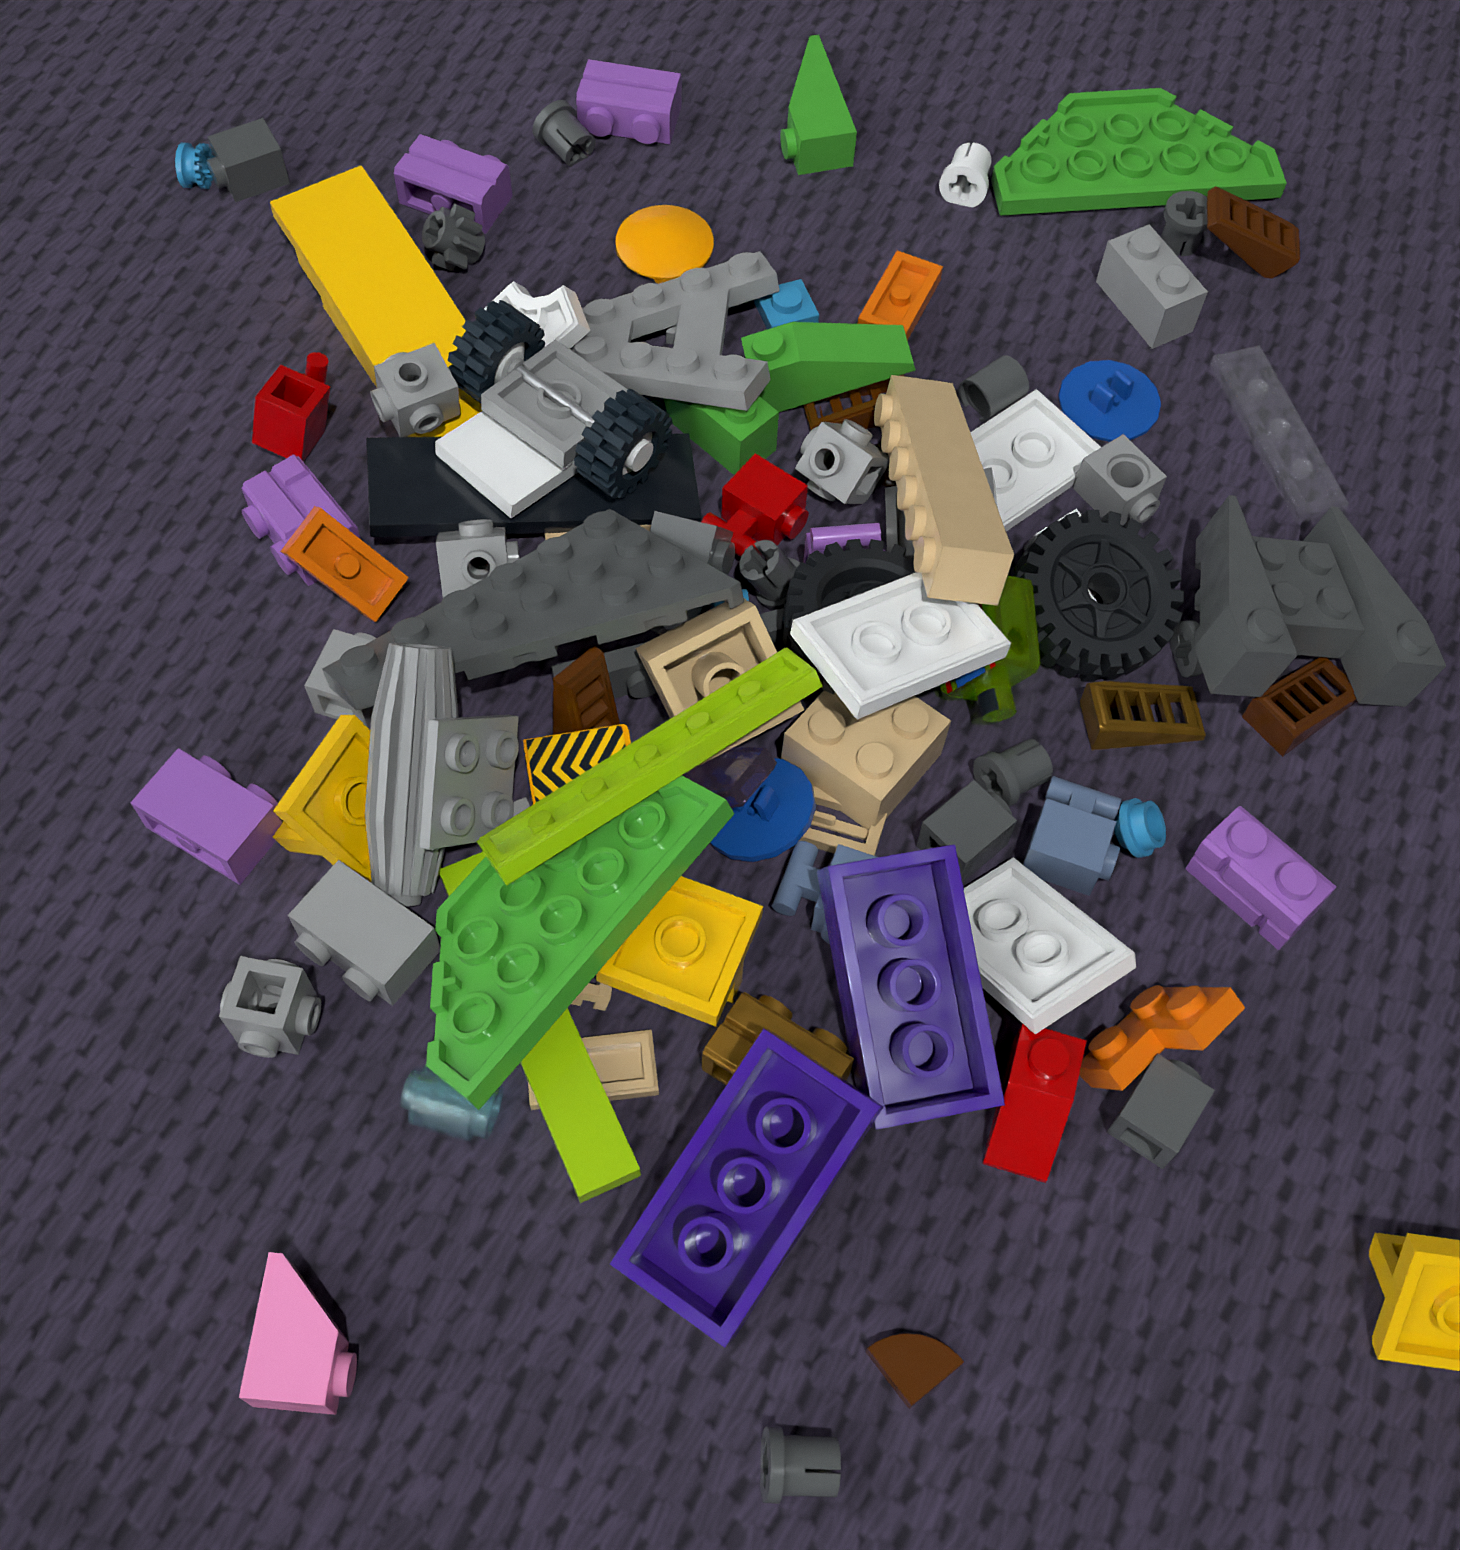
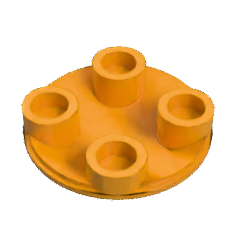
M655 205L638 210L622 222L616 234V253L622 262L632 271L652 278L658 284L681 277L684 272L690 269L702 268L711 257L714 248L713 233L707 222L695 212L674 205Z

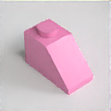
M269 1252L239 1398L252 1407L336 1415L339 1397H350L353 1390L357 1369L356 1353L348 1352V1340L295 1266L283 1253Z

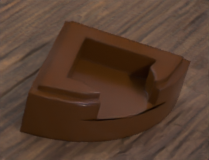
M919 1334L892 1335L875 1342L865 1351L909 1409L964 1363L961 1357L944 1343Z

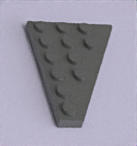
M608 509L588 516L583 524L560 537H553L543 541L536 550L515 562L496 567L488 577L472 586L446 595L441 603L418 616L399 621L392 627L391 631L366 645L356 646L347 650L339 660L322 668L329 687L357 711L372 707L375 704L389 643H416L450 647L453 651L454 672L465 671L467 679L471 680L515 668L524 662L541 661L558 656L557 648L564 643L596 635L598 644H603L646 632L656 626H669L687 621L686 613L689 609L722 600L728 603L730 609L735 608L744 602L739 581L615 511Z

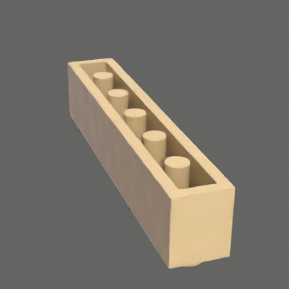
M891 375L887 393L879 394L877 398L874 424L881 428V449L883 453H888L890 460L889 478L895 481L897 485V508L903 510L905 514V537L907 540L912 541L914 546V570L916 573L922 574L928 598L998 606L1014 553L953 383Z

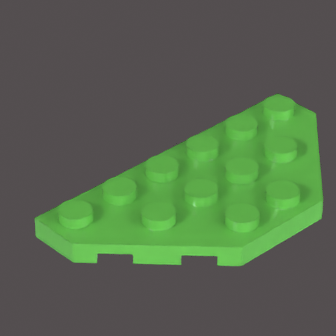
M1162 88L1069 93L1059 103L1057 111L1047 121L1042 119L1021 139L1020 147L1010 157L1005 155L994 166L991 179L1000 216L1166 205L1170 196L1180 191H1194L1207 197V191L1215 186L1244 200L1281 198L1287 183L1274 148L1259 140L1253 146L1231 135L1233 126L1201 109L1196 115L1174 104L1177 96Z
M680 776L507 886L487 858L484 857L437 909L435 931L441 937L440 962L433 963L430 1008L436 1014L435 1039L428 1042L426 1066L440 1080L480 1110L731 819L734 812L727 800L690 779Z

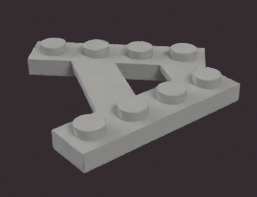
M761 251L755 253L746 252L734 255L729 261L706 269H690L684 272L681 277L666 282L641 285L632 293L610 300H594L588 303L585 308H582L590 332L579 340L571 351L626 389H633L640 395L747 411L771 380L768 361L747 359L740 355H722L728 308L779 292L777 273ZM677 325L673 348L652 346L646 342L631 343L632 339Z

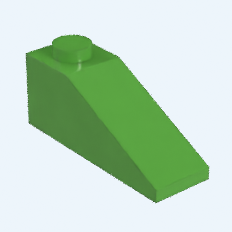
M819 35L809 37L788 107L787 129H782L780 134L783 156L785 159H793L798 175L852 167L854 162L857 131Z
M789 322L741 338L745 358L768 361L771 380L759 396L778 412L886 380L891 375L899 376L915 371L903 325Z
M760 396L757 397L747 411L663 398L673 425L684 434L689 433L690 439L733 475L755 453L766 459L776 451L779 412Z

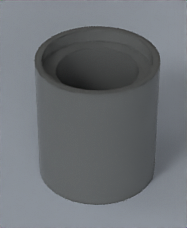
M1008 355L1000 356L963 380L959 385V396L962 404L965 407L970 405L982 416L979 418L981 422L988 421L1026 396L1029 391V381L1023 367Z

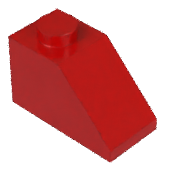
M1022 1023L1010 1046L1001 1083L1005 1105L998 1106L995 1109L982 1164L1040 1182H1047L1074 1101L1087 1040L1046 1028L1034 1034Z

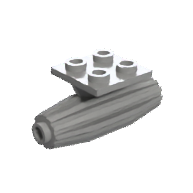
M389 643L371 716L365 804L371 879L373 885L403 906L420 905L422 896L435 892L446 847L475 843L480 837L511 819L514 812L512 794L515 760L519 750L517 739L519 716L508 714L459 717L453 651L450 647L416 643Z

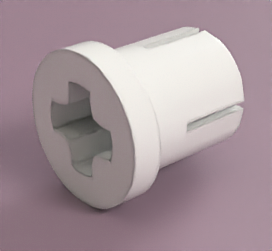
M965 143L957 148L951 164L945 168L939 182L941 195L947 202L975 207L984 200L989 187L988 173L992 160L990 152L983 145L972 143L970 148V143Z

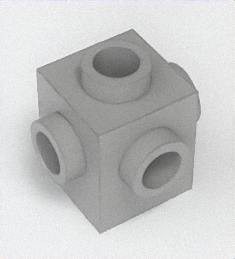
M435 343L409 353L399 352L393 354L383 363L374 366L377 389L370 391L373 404L380 419L383 422L391 420L400 437H406L413 433L423 434L430 432L440 426L443 421L460 415L458 385Z
M845 419L842 424L821 422L818 427L811 430L802 443L801 454L803 455L795 469L810 479L807 484L808 488L822 498L829 501H835L837 498L844 504H863L869 499L887 469L890 460L886 453H883L882 450L870 443L873 435L867 429L851 420Z
M480 519L459 523V531L438 533L436 548L443 598L454 591L464 590L488 577L496 567L506 563H513L520 559L518 541L507 542L505 527L493 528L492 520ZM476 557H482L486 559L489 563L486 565H477L472 561V559Z
M240 956L232 981L227 984L223 992L219 1017L238 1043V1047L247 1053L267 1058L275 1057L277 1051L299 1055L304 1036H311L316 1030L321 1013V1000L317 997L303 968L279 959L263 961Z

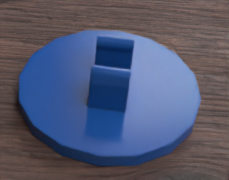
M1112 360L1089 361L1073 368L1062 380L1058 396L1061 411L1089 437L1108 442L1123 434L1129 440L1146 434L1157 422L1161 407L1158 390L1144 373L1129 364Z
M759 757L739 762L724 771L708 790L726 799L734 815L710 843L715 850L730 859L749 862L773 858L796 845L811 826L816 810L814 788L801 768L784 759Z

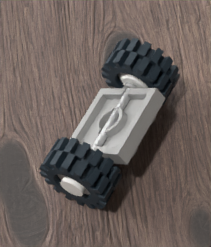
M499 300V303L495 301L487 303L486 310L480 307L474 312L476 319L474 322L467 319L462 326L466 332L462 337L456 335L452 343L457 347V350L449 352L447 361L452 365L448 368L458 388L481 403L482 411L562 468L574 460V465L577 466L576 471L613 498H616V496L623 498L626 492L631 494L637 489L638 481L644 483L649 477L648 470L651 467L654 469L660 462L657 459L658 455L665 453L668 446L664 441L670 438L672 434V429L669 427L673 422L667 412L633 389H626L556 339L545 347V341L542 340L545 333L540 328V325L505 301Z

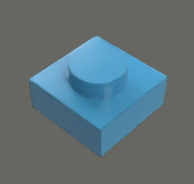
M802 279L780 284L779 292L754 299V304L767 329L789 322L819 323V313Z

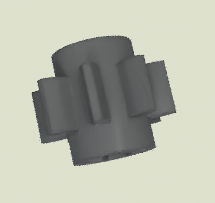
M454 204L451 210L442 206L440 211H434L428 216L422 230V241L425 245V250L434 254L432 257L433 264L453 271L455 266L466 269L467 264H473L479 259L484 249L485 236L482 231V225L474 222L475 212Z

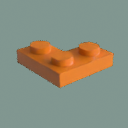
M1157 985L1150 987L1132 1001L1130 1005L1132 1011L1117 1026L1107 1028L1090 1042L1088 1046L1090 1052L1082 1059L1079 1075L1092 1088L1123 1091L1153 1061L1157 1053L1160 1054L1165 1048L1203 1051L1245 1009V1006L1231 987H1199L1197 985L1189 987H1162Z

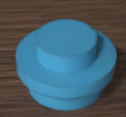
M1137 798L1123 801L1119 814L1116 815L1114 820L1117 821L1114 828L1116 838L1119 844L1124 849H1128L1133 856L1137 858L1150 856L1155 848L1162 847L1166 841V827L1163 815L1153 801L1142 802Z

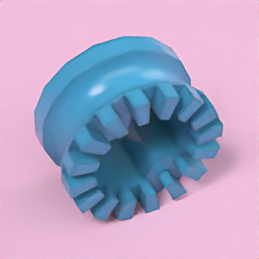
M181 142L178 145L175 168L178 181L183 188H192L197 183L201 189H210L209 186L212 185L211 181H213L206 160L214 156L211 155L212 150L209 144L199 143L195 149L191 143Z

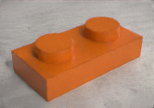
M897 250L859 315L857 324L903 325L908 341L941 281L943 266Z
M317 506L313 507L280 551L374 622L378 620L409 578L326 511Z

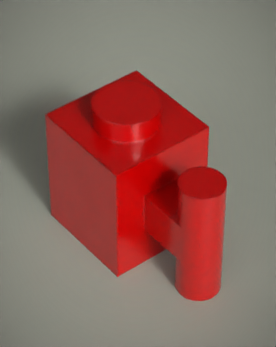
M319 352L310 353L307 356L304 374L283 365L277 368L255 396L253 444L285 458L295 455L299 456L302 461L306 459L324 434L330 395V386L326 385L329 362L326 355Z
M755 453L722 487L721 518L709 512L701 522L733 531L731 542L735 544V554L741 557L744 551L751 545L762 555L755 547L754 543L757 542L756 540H769L778 546L785 537L794 539L805 526L809 512L805 510L808 485Z

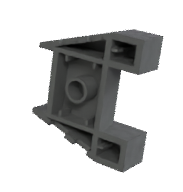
M1229 495L1197 537L1195 568L1201 570L1200 589L1195 594V610L1200 611V626L1194 632V648L1210 694L1261 697L1298 655L1340 658L1358 704L1406 707L1446 667L1434 635L1425 618L1339 507L1331 506L1303 541L1256 537L1250 533L1237 497Z

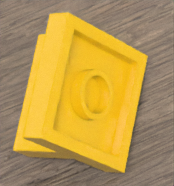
M340 715L274 808L273 812L283 822L273 835V838L290 852L320 855L332 865L340 860L371 882L365 821L370 729L356 715Z
M681 876L596 974V980L716 1027L726 1002H734L741 985L744 959L762 918L763 906Z
M1375 1232L1369 1248V1258L1385 1297L1372 1335V1345L1377 1359L1460 1371V1240L1407 1233L1406 1237Z

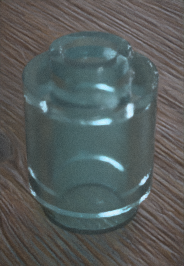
M425 1064L421 1072L416 1070L410 1072L403 1088L400 1105L401 1108L409 1110L408 1123L466 1141H471L474 1136L487 1140L494 1129L499 1115L503 1089L498 1088L482 1108L478 1110L440 1080Z

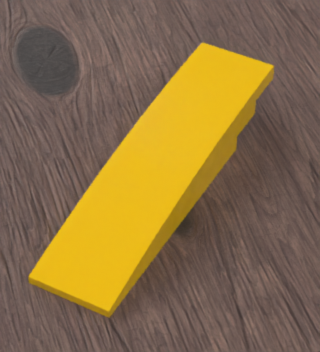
M362 165L270 201L273 216L295 248L298 262L321 296L324 309L376 388L374 366L383 363L388 357L399 352L409 353L435 343L447 367L452 365L447 361L449 352L457 350V347L452 343L456 335L462 337L466 332L462 327L466 321ZM458 388L460 415L443 421L440 426L430 432L423 434L413 433L408 436L443 437L482 412L481 403Z

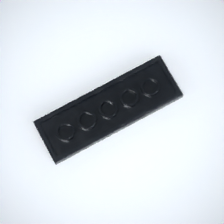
M689 433L671 434V437L664 441L668 444L665 453H660L657 457L660 461L655 469L651 467L647 472L649 475L644 483L638 481L637 489L631 494L626 492L623 498L611 497L577 473L513 518L507 516L436 455L435 441L441 437L366 438L370 537L438 536L440 532L459 531V523L480 519L492 520L493 528L505 527L506 534L563 533L583 524L588 516L608 509L615 511L640 526L652 524L654 511L698 522L702 520Z

